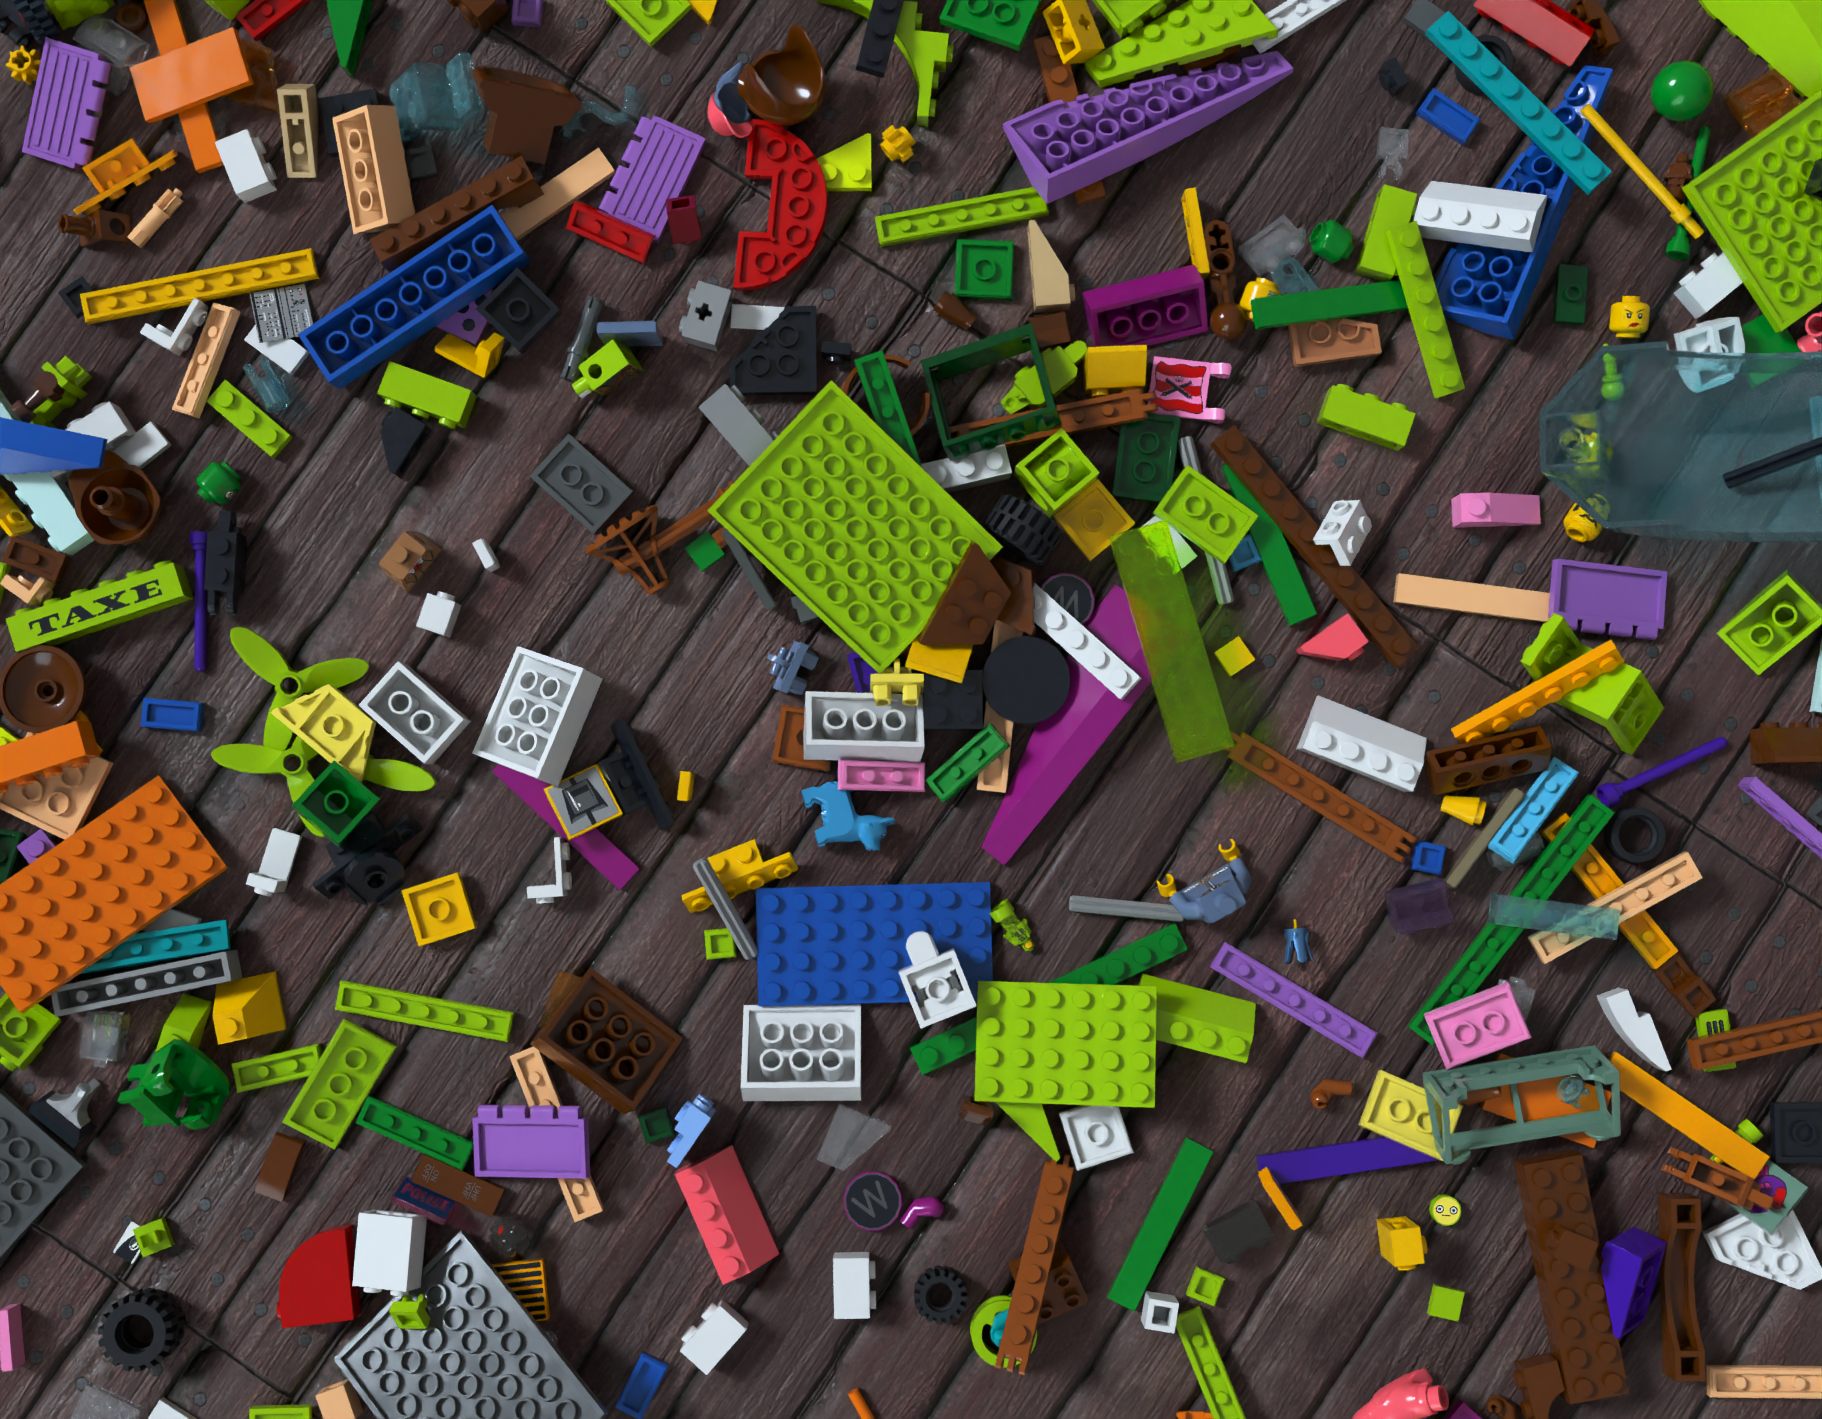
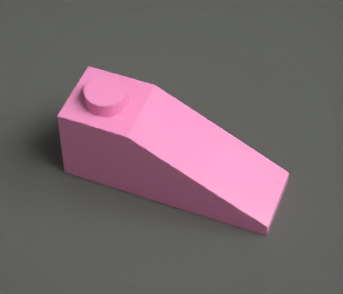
M1460 493L1451 499L1453 528L1541 524L1539 495Z

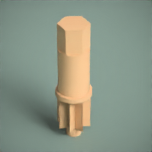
M177 188L173 192L167 189L127 237L142 248L184 202L180 199L183 193Z

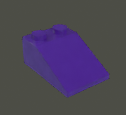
M1635 1227L1620 1233L1613 1240L1607 1241L1601 1252V1257L1604 1258L1601 1271L1613 1334L1619 1339L1645 1322L1667 1242Z

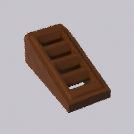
M965 1095L963 1096L958 1116L966 1121L986 1125L993 1118L994 1110L991 1102L975 1101L974 1097Z

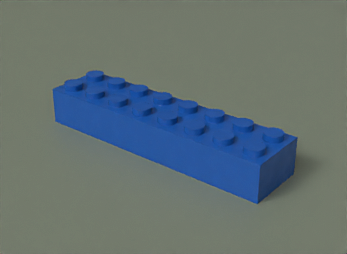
M491 205L299 333L298 336L327 381L340 390L503 282L516 268L521 270L530 264L531 260L502 216Z

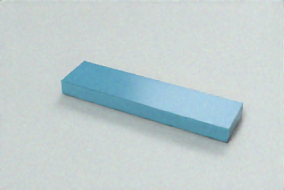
M1553 757L1549 762L1548 770H1544L1489 843L1488 848L1513 864L1576 779L1579 772Z

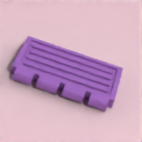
M45 38L22 152L74 169H80L81 165L86 166L91 162L94 147L87 145L86 140L95 141L100 118L92 116V112H102L106 89L99 88L98 84L99 82L108 84L112 66L111 63L104 62L105 55L51 38Z
M653 115L652 120L641 117L633 136L642 141L639 143L635 140H630L621 159L629 168L621 165L618 166L609 185L610 188L617 191V194L606 191L598 210L656 235L654 242L659 244L669 223L666 199L682 196L707 141L706 138Z
M1554 559L1552 560L1548 618L1553 613L1564 617L1572 631H1576L1578 626V631L1584 633L1603 634L1606 632V635L1629 638L1633 633L1634 638L1656 640L1658 630L1664 628L1668 571Z
M479 1105L478 1115L472 1118L475 1177L586 1179L590 1176L588 1117L582 1116L581 1106H560L557 1116V1107L553 1105H532L530 1113L528 1105H504L503 1111L501 1105Z

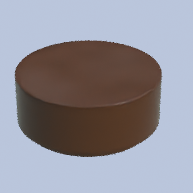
M128 2L121 5L117 10V22L126 32L136 34L146 28L148 15L139 4Z

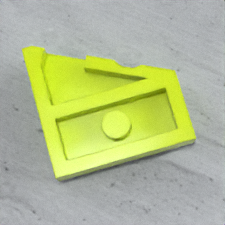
M867 133L817 158L825 176L828 192L872 191L871 133Z

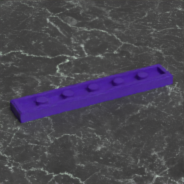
M1384 1136L1256 1155L1258 1171L1268 1167L1278 1184L1437 1160Z

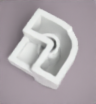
M1725 317L1695 324L1696 327L1674 334L1679 360L1675 361L1676 368L1682 381L1689 389L1697 392L1724 383L1733 377L1732 374L1739 367L1742 357H1745V343L1739 317Z

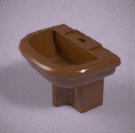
M478 66L472 70V77L476 82L478 95L490 109L483 141L487 151L512 158L522 156L524 160L545 164L554 127L567 124L573 118L574 113L581 110L582 103L567 87L545 78L492 66Z

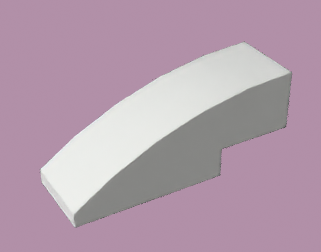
M1616 988L1597 995L1606 1017L1624 1042L1654 1068L1666 1072L1672 1070L1650 1013L1636 1012L1629 991Z

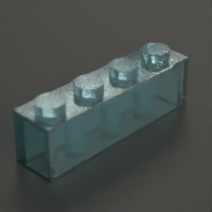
M1491 893L1488 922L1496 925L1617 940L1620 910Z

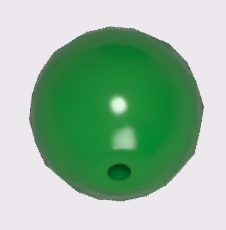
M1686 60L1672 62L1662 68L1654 78L1651 88V103L1656 112L1668 120L1678 122L1692 120L1703 113L1710 104L1713 95V79L1708 70L1697 62Z

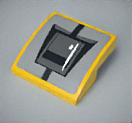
M597 764L560 781L558 787L551 785L543 789L569 841L623 815Z

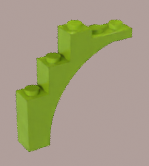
M816 0V3L845 8L869 19L873 0ZM904 1L894 42L907 59L917 83L919 92L917 125L928 126L929 117H935L936 99H931L932 89H938L939 72H945L946 62H952L954 45L948 44V33L921 31L923 13H917L918 2Z

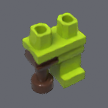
M67 356L55 366L47 361L41 367L45 372L39 376L35 375L33 379L35 390L25 402L17 400L10 407L22 420L27 423L56 428L51 421L64 408L73 406L77 401V397L82 400L87 395L82 387L92 376L81 365L75 363Z

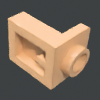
M6 574L0 582L2 586L27 604L38 607L52 597L53 588L56 585L55 582L44 577H40L34 583L21 574L18 577Z

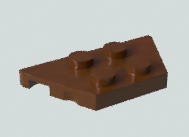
M971 541L917 639L920 644H983L1011 595L1010 590L976 542Z
M995 555L990 562L1011 592L997 620L1035 636L1034 572Z

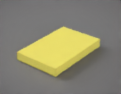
M1379 1070L1358 1125L1439 1161H1443L1435 1147L1424 1088ZM1433 1097L1440 1135H1443L1441 1107ZM1459 1103L1457 1109L1449 1110L1450 1134L1454 1133L1463 1105Z

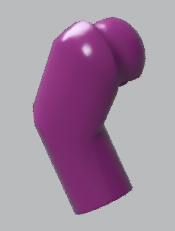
M935 1197L917 1198L909 1206L900 1222L912 1229L921 1216H933L934 1218L941 1216L944 1206Z

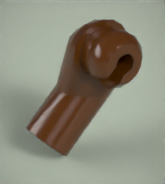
M1492 1395L1488 1398L1487 1410L1491 1414L1494 1413L1502 1419H1518L1516 1406L1502 1395Z

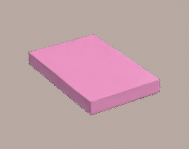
M1508 981L1423 1014L1447 1070L1531 1038Z

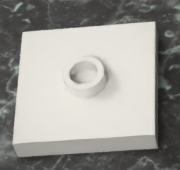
M1080 1105L1059 1112L1077 1171L1134 1153L1119 1107Z

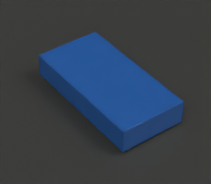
M1435 88L1431 90L1416 112L1417 116L1462 146L1481 120Z
M143 697L140 727L202 732L205 703Z
M643 1351L615 1408L637 1419H642L669 1364Z

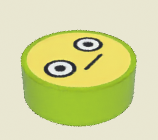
M1441 1194L1433 1198L1429 1206V1212L1437 1223L1443 1226H1450L1459 1220L1461 1206L1455 1198L1450 1195Z

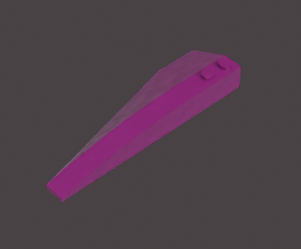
M1118 585L1112 588L1083 626L1142 679L1121 700L1071 654H1068L1066 663L1070 673V688L1067 698L1055 714L1037 723L981 847L1003 865L1013 856L1188 636L1167 618Z

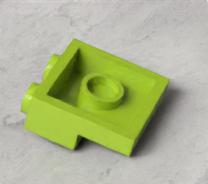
M5 993L0 999V1064L12 1072L16 1068L24 1071L43 1049L42 1044L62 1022L60 1018L55 1017L54 1014L39 1004H36L23 1014L18 1011Z

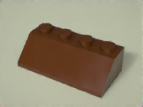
M1779 722L1760 723L1761 728L1750 729L1751 764H1822V722H1819V728H1809L1808 722L1789 723L1790 728H1779Z

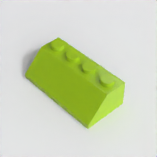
M1141 974L1139 986H1157L1156 1040L1247 1063L1254 1036L1256 1003Z

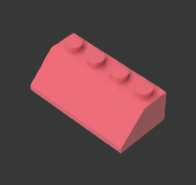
M733 1145L677 1170L675 1173L676 1179L723 1285L751 1273L780 1254Z

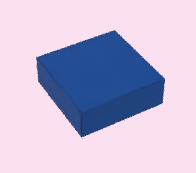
M1417 840L1414 844L1410 869L1441 875L1446 846Z

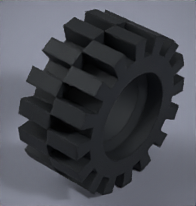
M938 1265L934 1266V1269H926L923 1275L920 1274L914 1286V1301L919 1314L922 1317L925 1316L927 1321L932 1322L933 1320L936 1321V1324L940 1325L944 1321L948 1324L952 1322L953 1318L957 1319L960 1317L961 1311L964 1312L966 1308L967 1289L964 1279L959 1276L955 1269L952 1271L948 1266L940 1268ZM945 1284L951 1289L952 1298L949 1303L938 1306L931 1302L929 1291L934 1285Z

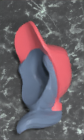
M742 62L737 63L721 76L716 85V91L711 95L708 103L707 113L709 122L714 131L723 136L735 135L738 138H744L752 131L748 106L738 96V80L743 70Z

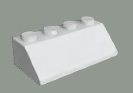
M1431 181L1419 198L1413 221H1417L1421 238L1533 253L1547 195Z
M806 691L803 731L804 760L921 762L925 748L923 694H920L917 706L903 705V694L892 693L891 705L876 706L873 693Z
M1317 696L1296 750L1400 791L1413 792L1424 764L1427 738L1324 697Z

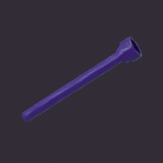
M196 531L189 532V544L192 545V550H195L194 667L198 672H203L207 667V590H204L207 532Z
M1718 737L1619 784L1607 782L1596 788L1597 796L1600 802L1610 808L1620 802L1623 794L1725 748L1727 740L1724 737Z

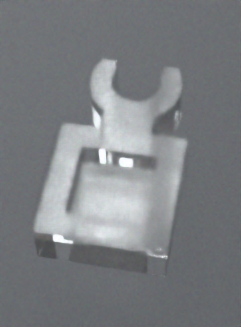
M1387 127L1379 129L1376 159H1384V163L1378 171L1379 179L1385 177L1386 169L1388 168L1394 171V180L1398 181L1401 177L1403 169L1399 161L1405 162L1407 159L1410 130Z

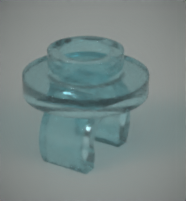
M1575 1075L1562 1079L1556 1089L1557 1097L1563 1103L1570 1104L1575 1108H1580L1581 1105L1577 1101L1583 1094L1587 1096L1590 1094V1091L1585 1087L1584 1081Z

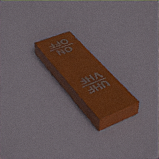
M423 1154L411 1181L490 1217L495 1215L506 1190L503 1186L482 1177H475V1174L469 1171H461L426 1154Z

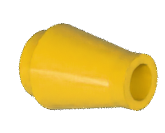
M1444 794L1440 811L1470 825H1473V823L1480 825L1484 816L1486 802L1480 801V797L1449 796Z

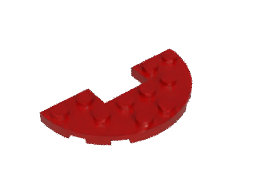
M750 119L752 131L748 135L745 176L748 179H772L767 232L739 231L733 288L736 291H748L767 287L781 281L796 271L817 246L823 234L828 215V188L822 168L812 151L800 138L787 131L784 127L759 119Z

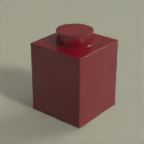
M695 195L666 199V210L673 244H691L696 240L702 239Z

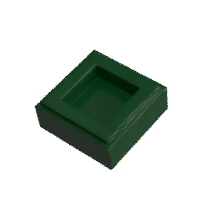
M667 1106L638 1115L646 1144L675 1135Z

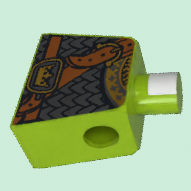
M613 339L579 365L578 368L583 377L575 381L572 386L581 398H584L592 391L606 395L644 370L630 348Z

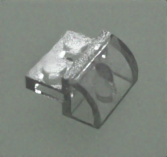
M101 14L93 15L85 20L73 37V40L78 42L76 47L105 55L104 62L112 64L108 84L99 82V85L116 96H123L131 77L129 67L142 63L150 47L149 43Z

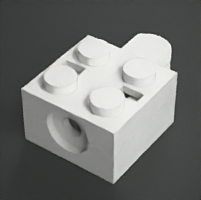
M917 931L911 934L907 939L906 949L913 965L900 969L899 975L920 1028L976 1007L954 948L939 954L933 937L929 933Z

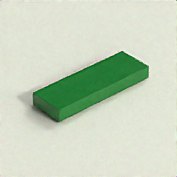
M989 723L925 781L943 803H947L1007 750L1010 745L996 727Z

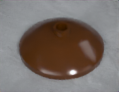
M46 645L33 646L15 654L1 671V711L13 725L22 730L41 733L68 724L77 716L83 706L86 696V680L83 670L76 659L62 649ZM53 687L54 693L49 696L48 689Z

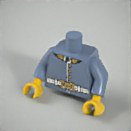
M1230 839L1232 847L1229 850H1224L1221 844L1218 846L1224 859L1230 862L1229 865L1226 864L1178 892L1172 875L1166 874L1169 883L1167 885H1162L1157 880L1160 895L1170 897L1169 901L1183 918L1187 920H1202L1211 924L1226 915L1232 914L1247 903L1244 895L1248 892L1252 879L1242 858H1238L1240 850L1233 839Z

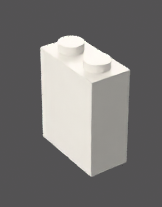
M375 1209L359 1212L352 1286L364 1287L363 1291L368 1293L382 1292V1289L391 1290L390 1295L407 1296L409 1291L421 1288L427 1215Z

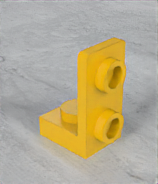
M494 332L486 341L482 340L475 347L449 333L435 346L434 351L485 378L499 363L504 337Z

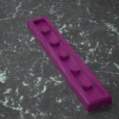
M500 764L493 769L492 772L619 890H622L641 869L598 828L569 841L543 790L551 786V784Z

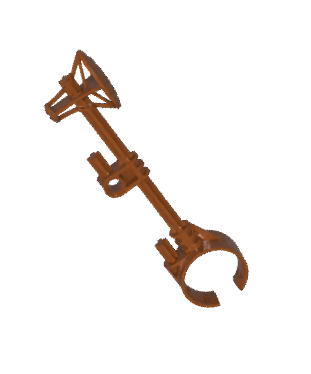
M884 355L887 363L896 364L904 369L911 365V362L901 357ZM856 367L848 374L840 388L848 397L851 385L858 375ZM929 392L921 394L919 414L914 423L909 427L911 436L920 429L928 415L930 406ZM730 480L728 482L729 486L725 489L719 487L716 497L658 534H655L658 517L657 505L646 507L645 511L639 509L632 513V519L625 516L619 520L620 526L613 523L607 528V534L601 532L595 537L596 542H591L586 547L585 552L589 555L611 561L621 577L630 573L643 586L648 595L658 594V589H666L670 583V579L661 564L658 554L713 520L714 517L707 510L725 493L733 482ZM650 515L642 529L632 539L627 528ZM652 521L650 539L639 546L635 543ZM725 527L712 534L720 549L728 545L721 533L722 530L726 529ZM618 534L626 543L615 547L596 549ZM630 548L628 553L618 559L602 554V552ZM653 557L664 579L661 582L658 581L647 564L648 560ZM642 566L654 586L649 588L634 569Z

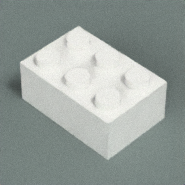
M397 661L359 704L366 713L419 760L429 765H433L471 722L411 667L400 661Z

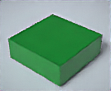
M708 531L685 547L702 572L726 556Z

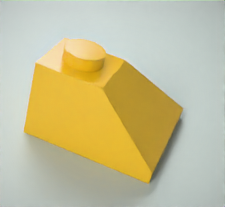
M276 971L216 984L212 1016L218 1045L287 1029Z

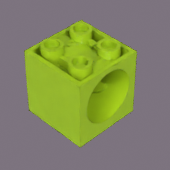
M1061 428L1019 462L1015 467L1013 476L1051 519L1093 484L1100 472Z

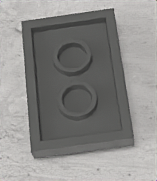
M570 434L558 444L530 475L538 485L594 535L605 526L634 494L629 487Z

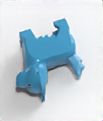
M837 781L827 782L820 787L813 786L801 790L806 809L812 807L813 803L821 805L824 826L814 831L818 847H823L831 842L861 841L866 850L879 851L881 839L887 834V826L893 825L895 819L873 815L859 816L855 812L850 795L854 790H838Z

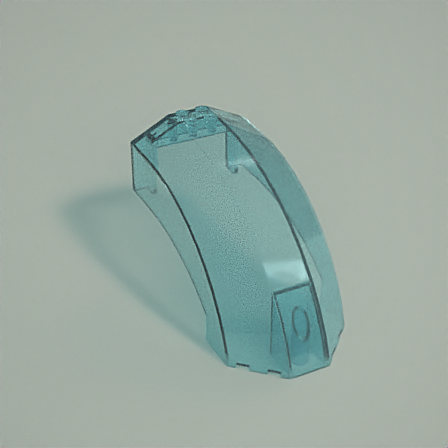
M1667 341L1602 346L1593 355V358L1562 387V390L1552 401L1548 402L1539 411L1540 472L1604 529L1637 536L1677 540L1822 542V455L1731 489L1726 487L1723 480L1724 473L1822 437V351L1795 353L1690 352L1669 350Z

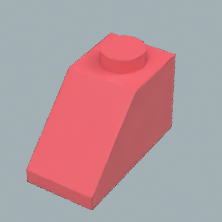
M1346 614L1298 647L1296 651L1300 655L1336 661L1348 658L1352 661L1364 652L1362 646L1369 641L1351 616Z

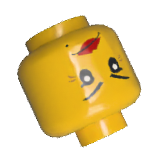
M1622 296V302H1616L1611 306L1610 331L1616 333L1618 338H1640V333L1648 330L1650 306L1647 303L1640 302V296Z

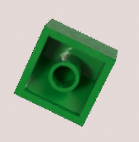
M334 760L292 804V809L339 847L380 799Z

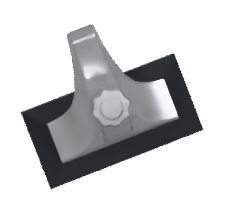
M95 1078L88 1084L85 1082L79 1083L74 1092L70 1094L55 1093L51 1090L33 1103L28 1112L74 1149L93 1135L97 1128L90 1121L87 1107L92 1096L101 1086V1083Z

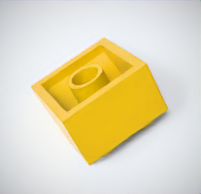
M1147 345L1088 347L1083 359L1085 394H1092V398L1109 395V393L1144 389Z

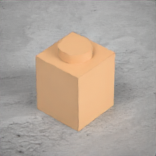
M348 1379L324 1387L315 1395L323 1419H356L363 1412L356 1389Z

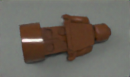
M1686 153L1678 154L1676 162L1669 165L1666 174L1663 175L1664 181L1668 180L1666 189L1680 204H1683L1686 198L1682 187L1685 186L1688 180H1693L1692 166L1688 165L1689 156Z

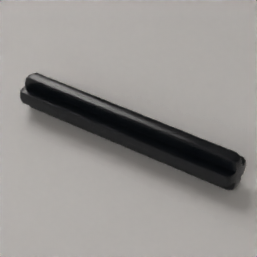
M1822 437L1724 473L1723 480L1726 487L1731 489L1822 455Z

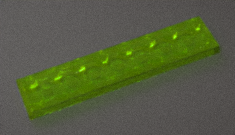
M1167 520L1109 536L1176 763L1234 747Z

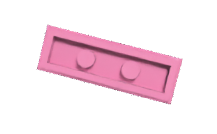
M838 760V790L925 792V763Z

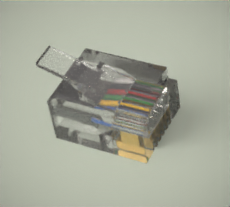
M109 1010L88 1011L87 1016H84L80 1058L94 1059L93 1067L104 1068L107 1061L117 1062L124 1060L130 1013Z

